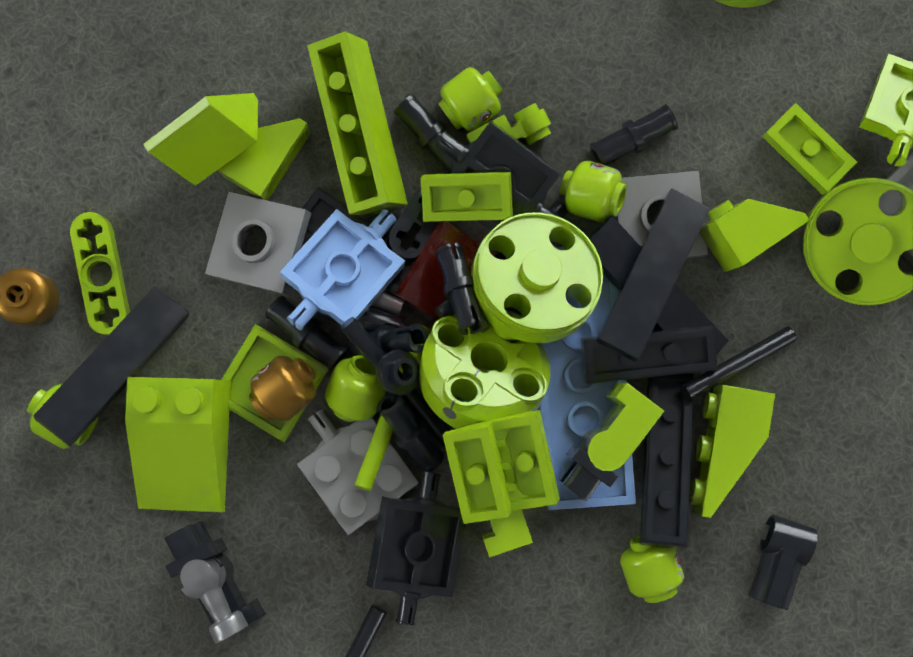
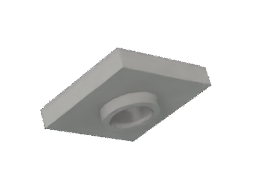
M699 171L622 178V182L627 184V194L623 207L618 216H616V220L642 246L651 227L647 220V210L653 202L658 200L664 201L666 194L671 188L702 204ZM698 233L687 258L705 257L708 255L707 244L700 233Z
M228 192L205 274L288 296L290 285L281 279L280 271L302 248L311 212L302 208ZM255 225L262 227L267 236L264 249L254 256L243 254L241 249L244 250L245 240L249 234L246 231Z

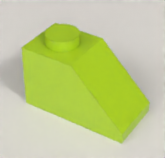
M300 118L258 128L257 142L217 171L224 178L255 197L268 201L308 139L311 130L307 122Z
M746 199L735 205H732L730 200H727L708 212L707 216L710 221L702 225L699 233L723 271L727 272L744 266L810 220L803 212L752 199Z

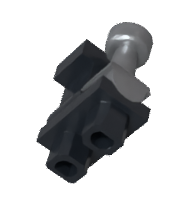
M202 521L194 525L189 524L164 538L175 558V561L165 567L171 578L180 575L184 586L181 591L186 596L199 599L211 623L209 632L215 644L241 631L248 624L265 614L257 598L246 604L233 579V564L226 555L222 554V552L228 550L222 538L212 541Z

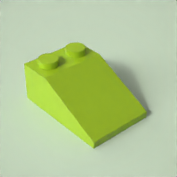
M127 377L125 424L138 509L225 512L231 381Z

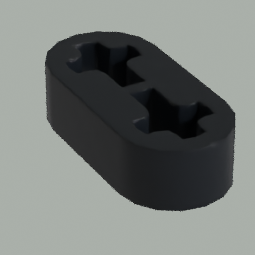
M421 189L409 201L393 226L386 242L390 250L405 260V264L413 263L423 255L443 221L423 223L417 219L422 211ZM412 228L418 232L413 241V246L417 250L410 247L405 252L399 248L401 241L397 236L404 239Z

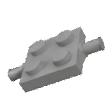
M321 409L316 414L325 425V428L321 426L314 414L307 420L320 435L322 441L313 453L297 463V465L346 534L350 535L364 523L378 519L382 496L400 499L402 495L419 482L389 442L371 492L355 487V481L377 424L371 418L365 421H355L350 426L336 429L324 413V410Z

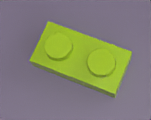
M796 103L762 136L822 195L828 193L857 163L850 154Z
M511 172L428 174L420 178L423 222L506 220L513 216Z

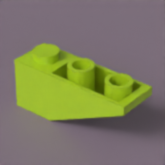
M717 385L714 387L713 393L708 392L703 403V418L709 419L706 436L700 435L696 447V461L702 462L699 479L694 478L692 480L689 491V504L695 505V514L709 518L713 516L769 438L775 399L774 393L728 385Z

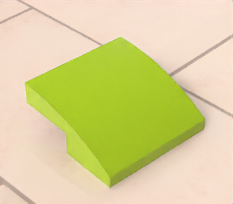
M540 410L484 421L447 431L443 434L463 524L508 518L511 512L516 510L557 505L560 497Z

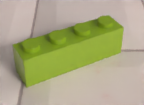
M345 31L307 45L349 214L373 216L380 214L382 209L390 211L408 205L367 41Z

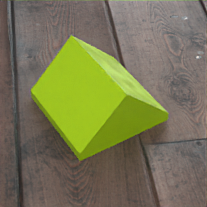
M254 93L205 96L143 145L148 153L196 186L257 142L258 99Z

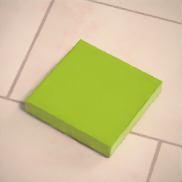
M255 324L221 380L231 381L229 410L282 442H286L306 407L289 421L265 419L255 410L249 399V395L252 393L250 389L251 379L277 356H287L293 360L297 358L303 359L315 373L316 378L313 380L316 391L329 370L324 364Z

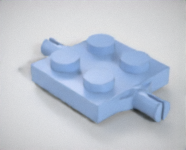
M336 209L280 271L281 279L296 289L303 298V301L287 317V320L293 326L296 325V328L299 330L303 329L317 311L329 315L341 325L351 317L358 321L404 268L405 260L390 250L382 239L390 227L397 222L396 217L392 213L389 215L388 210L382 209L381 213L367 227L366 225L353 222Z

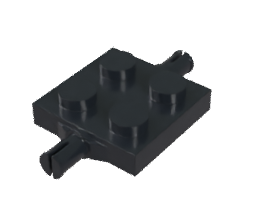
M492 120L478 139L467 146L457 141L447 131L442 134L435 144V147H438L456 161L452 174L511 172L513 216L535 212L560 217L546 207L544 203L547 192L561 175V172ZM504 220L477 221L492 231Z
M422 471L419 497L398 499L382 496L366 586L372 589L393 591L401 596L396 622L404 625H415L418 599L433 595L453 597L465 524H463L459 507L446 506L436 500L441 474Z

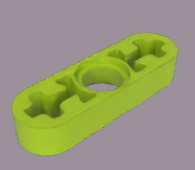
M86 212L74 219L70 227V236L88 323L97 333L109 335L130 313L113 227L103 216L94 212ZM92 222L95 226L102 228V233L97 234L95 239L97 248L102 251L107 249V255L93 254L87 258L85 257L86 252L94 253L91 240L82 237V232H86L89 229L88 223ZM104 262L109 264L112 269L111 280L104 286H95L90 278L92 268L98 263ZM116 290V297L107 296L110 308L119 311V317L113 319V326L109 328L108 323L99 321V315L104 314L106 310L104 300L100 298L94 300L93 294H108Z

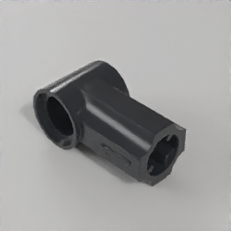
M773 514L766 522L770 526L766 539H761L760 541L762 555L749 596L765 604L788 610L801 568L810 562L816 548L818 535L817 530Z

